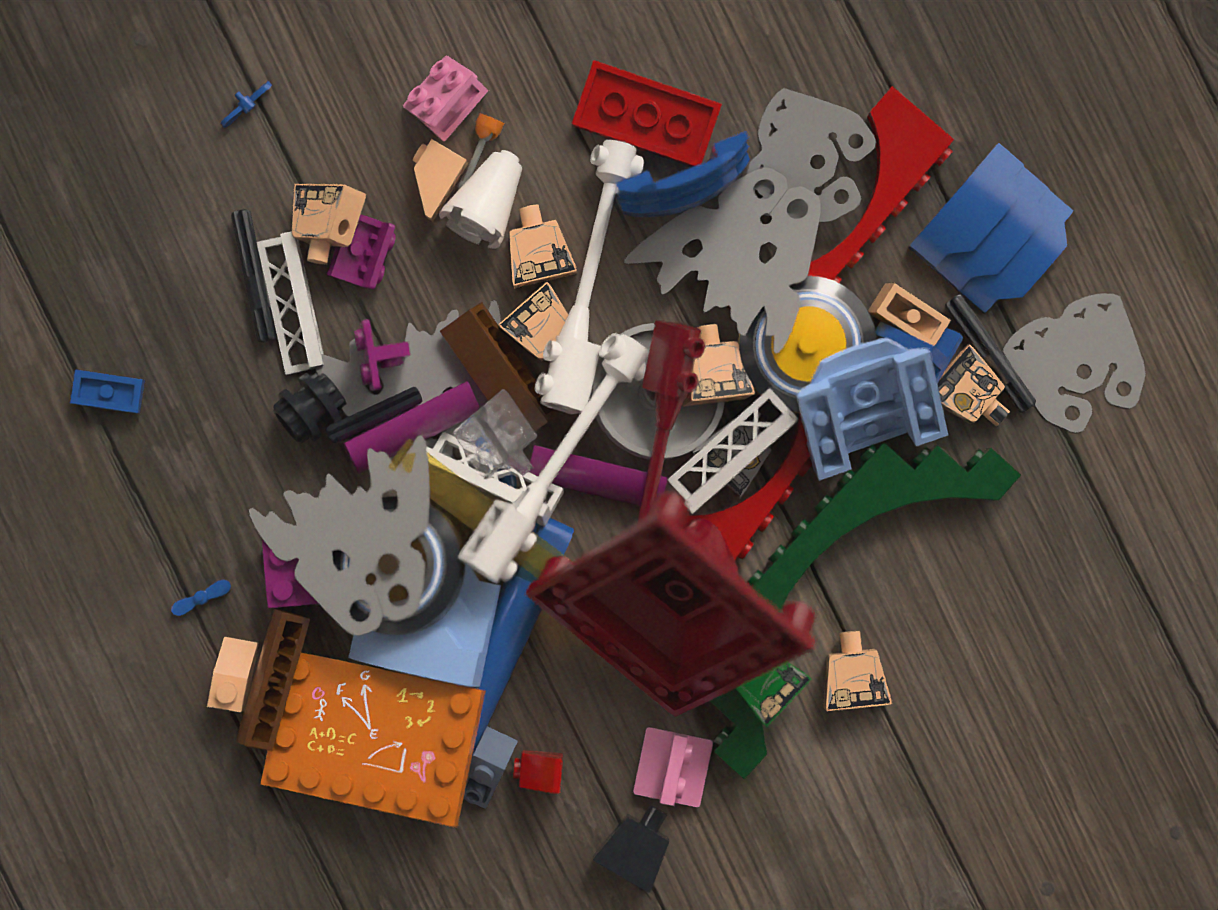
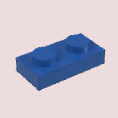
M75 370L70 403L140 414L145 380Z

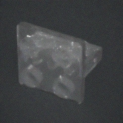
M504 389L453 432L474 467L484 479H488L502 466L507 470L513 468L522 476L533 468L522 449L531 443L537 435L510 394Z

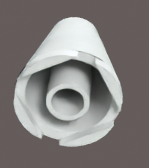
M502 150L500 153L493 152L443 206L439 213L440 218L442 219L446 216L449 219L446 225L461 237L478 245L482 239L490 242L487 248H499L504 238L522 172V167L518 163L519 158L506 150Z

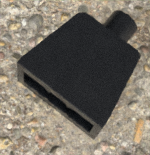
M651 804L641 821L627 814L595 852L593 861L650 893L669 844V837L659 832L668 814Z

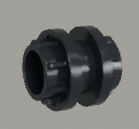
M317 372L312 376L307 373L298 378L302 388L295 394H292L288 389H284L278 394L280 400L273 405V412L281 425L295 441L300 443L305 442L309 438L312 441L319 439L322 434L318 426L326 420L330 424L342 420L340 415L344 412L342 407L347 404L343 395L330 378L324 373L318 375Z

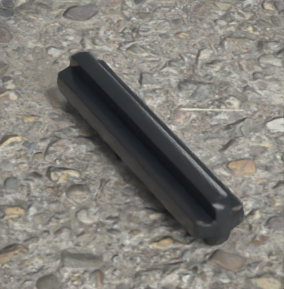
M411 387L327 426L326 433L332 443H337L421 404L423 401L417 387Z

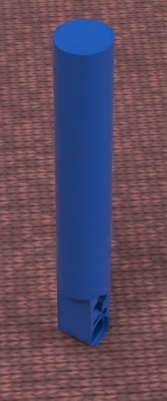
M549 518L545 527L538 523L535 524L532 533L536 535L534 545L528 551L522 552L514 575L509 580L504 581L499 591L480 687H471L486 691L472 757L542 611L539 605L525 595L530 583L538 579L546 560L551 557L564 556L571 541L574 528L555 519Z

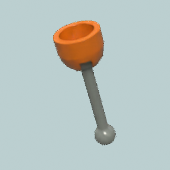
M479 113L475 123V131L480 140L463 181H460L457 185V190L473 175L486 141H492L499 136L504 126L503 122Z

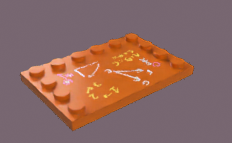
M301 652L273 750L267 751L261 785L458 827L486 691Z

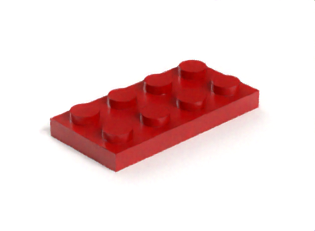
M593 60L572 121V126L612 140L625 142L635 148L695 167L703 162L722 103Z

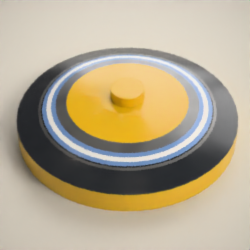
M807 276L802 282L790 285V288L799 294L801 304L789 338L779 353L774 352V336L766 335L768 317L765 307H762L754 318L745 335L739 334L741 362L753 388L760 396L771 388L791 412L801 413L796 394L810 384L821 360L848 348L876 340L873 321L860 299L843 285L817 276ZM770 399L767 400L769 403L774 405V403Z

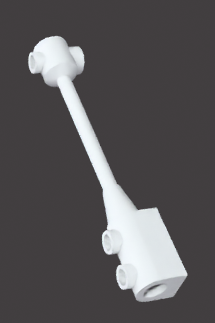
M605 140L603 146L596 145L591 154L590 162L597 166L596 176L604 185L575 305L572 306L559 336H556L555 341H548L544 348L543 359L550 361L548 373L540 374L535 385V392L542 395L540 402L542 405L568 414L581 413L587 405L601 346L588 342V306L616 194V183L640 174L643 169V158L635 155L637 149L628 143L616 140Z
M614 333L602 343L599 355L604 358L602 365L607 375L537 480L532 482L511 505L496 500L457 557L492 582L497 583L500 578L504 581L509 580L517 569V564L512 560L519 549L526 552L534 545L536 535L531 531L535 527L536 518L548 492L547 488L617 383L631 382L633 378L639 381L644 378L647 365L645 360L649 355V351L631 337Z

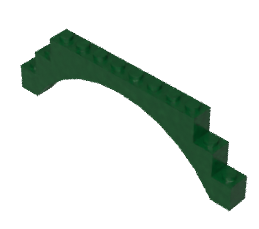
M881 443L878 447L872 444L859 458L863 464L855 472L848 470L838 480L836 484L841 488L832 498L826 494L813 508L817 514L808 523L803 519L790 533L794 537L786 548L780 544L768 557V560L771 562L769 567L763 573L758 569L746 582L760 597L780 612L788 594L811 563L842 535L872 517L910 503L942 498L998 501L1020 478L1021 474L992 448H986L984 452L980 448L976 450L966 461L969 468L965 470L938 445L933 446L931 449L925 446L912 460L916 464L912 468L887 444ZM734 688L710 700L713 705L735 724L731 729L726 725L716 735L713 741L717 745L713 748V751L745 779L767 755L761 720L737 688Z

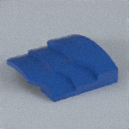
M745 131L713 144L710 161L653 183L648 170L616 183V198L623 215L634 217L672 215L692 209L719 195L742 174L750 162L747 153L749 148L747 132Z
M998 143L908 248L977 308L986 313L997 300L1022 298L1067 247L1064 222L1072 214L1073 210L1027 170L1020 160Z

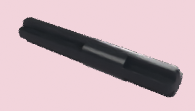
M247 209L237 210L231 213L256 337L258 342L273 341L277 335L251 212Z
M957 295L945 304V308L976 352L1004 384L1005 388L1003 390L1017 410L1022 413L1033 407L1036 403L1035 398L961 295Z

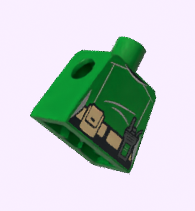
M788 662L736 688L761 722L767 727L812 679Z

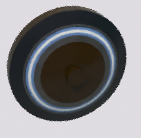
M398 496L381 498L384 510L394 512L397 509ZM429 504L427 530L410 544L412 549L421 553L425 564L423 593L419 608L411 616L397 621H393L383 615L380 626L373 630L374 632L390 635H407L422 631L438 622L450 610L460 593L465 575V563L457 557L463 550L462 541L451 521L431 504ZM342 550L332 551L333 563L337 570L348 569L351 561L350 558ZM387 553L379 558L378 568L382 573L392 575L398 571L400 561L396 555ZM369 573L366 575L365 581L368 585H374L377 577L375 574ZM401 584L391 587L388 593L390 603L397 607L405 605L409 599L408 589ZM356 600L352 603L350 616L353 620L364 622L370 616V606L366 601Z

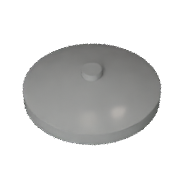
M655 323L639 325L621 334L636 340L649 351ZM600 355L590 399L607 375L602 365L604 358ZM633 378L631 382H618L595 416L603 432L618 447L637 457L650 459L657 428L655 427V392L642 388L643 379L637 381ZM725 402L685 407L682 405L673 429L669 433L664 460L685 455L703 444L716 429L721 419Z

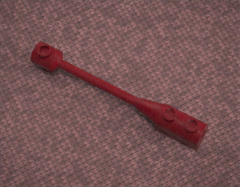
M655 320L642 388L655 392V427L657 428L637 524L647 519L653 502L657 497L670 430L673 429L684 400L688 397V393L693 392L698 385V376L693 373L695 359H699L704 354L705 342L700 339L701 329L682 323Z

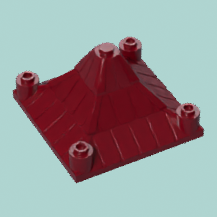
M662 493L655 498L646 520L614 537L613 540L607 541L595 548V550L579 557L574 562L563 556L548 558L538 579L529 584L525 595L670 714L677 717L812 651L816 639L811 636V632L816 621V614L803 602L787 603L783 606L780 614L777 609L760 597L738 573V567L733 555L717 527L709 520L702 518L693 519L684 525L689 512L686 501L678 494Z

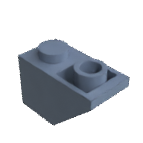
M488 726L486 727L471 759L463 799L482 808H487L518 742L517 740Z

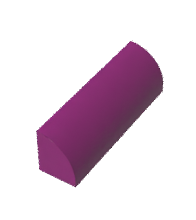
M468 381L343 445L359 475L369 469L367 458L369 448L377 453L385 452L389 458H392L410 449L418 436H423L426 441L479 414L480 408Z
M534 445L528 472L539 477L556 450ZM570 454L551 483L562 488L641 506L647 472ZM660 477L657 496L664 493L668 477Z

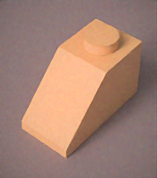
M431 139L428 145L423 143L419 147L413 161L416 162L414 171L427 219L434 222L468 166V162L463 157Z
M895 283L884 284L868 310L869 314L881 322L933 346L936 345L951 321Z
M224 637L213 672L208 707L236 712L244 711L250 692L258 642Z

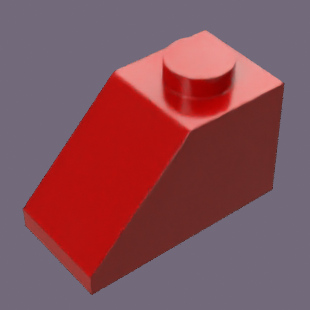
M523 750L521 758H515L513 778L520 779V788L560 794L563 753Z

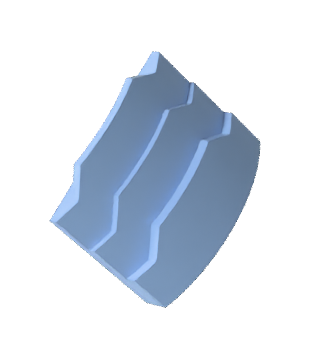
M888 338L848 348L821 360L810 384L796 394L813 470L819 481L851 470L848 453L907 432L916 446L948 436L931 354L928 348L907 349Z
M465 563V575L460 593L450 610L438 622L422 631L407 635H390L374 631L363 635H353L349 658L426 678L480 687L501 585L479 581L473 569Z

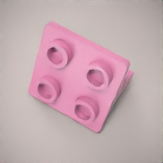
M445 56L432 66L430 74L421 85L415 87L409 93L408 100L403 104V107L445 142L489 90L477 80V76L471 70L449 56Z
M648 727L645 732L634 784V794L659 799L660 803L674 806V803L699 807L713 746L712 740Z

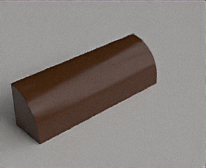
M483 302L469 309L440 330V333L517 443L560 414L558 410L540 403L542 395L535 392L537 380Z
M273 609L236 742L244 746L273 750L310 618L289 610Z

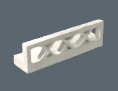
M292 231L280 234L281 237L257 242L286 375L315 369V366L324 365L321 355H324L301 248L299 240L293 237ZM283 245L286 260L280 269L269 262L266 248ZM270 267L278 272L274 279L272 278ZM287 267H288L289 275L284 272ZM282 275L291 281L293 294L287 302L276 295L274 288ZM294 300H295L296 307H294V306L291 305ZM278 301L285 305L281 312L279 310ZM289 308L297 312L300 327L295 335L284 329L282 319ZM301 333H302V335H303V340H301V339L299 338V336L301 335ZM285 334H287L288 336H290V337L292 338V340L290 341V343L288 344V346H287ZM298 341L305 346L308 363L292 366L289 352L295 342Z
M769 388L676 471L668 481L686 500L689 510L694 513L790 428L798 418ZM768 399L783 413L773 423L758 422L759 407ZM754 412V421H744ZM737 426H753V440L748 445H733V430ZM758 426L767 427L757 436ZM728 435V444H718ZM713 448L728 449L727 464L722 468L707 467L708 452ZM732 449L741 450L732 458ZM703 458V467L694 466ZM687 471L702 472V486L693 494L678 480ZM707 472H716L709 480L706 481Z
M442 432L433 449L426 448L429 472L492 502L498 500L511 505L528 487L525 485L524 480L532 483L538 478V476L446 432ZM446 444L458 448L462 459L456 461L441 454ZM464 452H466V453H468V454H470V455H473V456H470V457H467V458H466ZM483 460L490 464L492 474L485 475L469 467L468 464ZM494 466H496V467H498V468H500V469H502V470L496 472ZM512 474L519 477L522 488H512L498 479ZM552 483L547 488V491L552 493V496L547 504L543 502L535 523L544 527L564 493L563 488Z

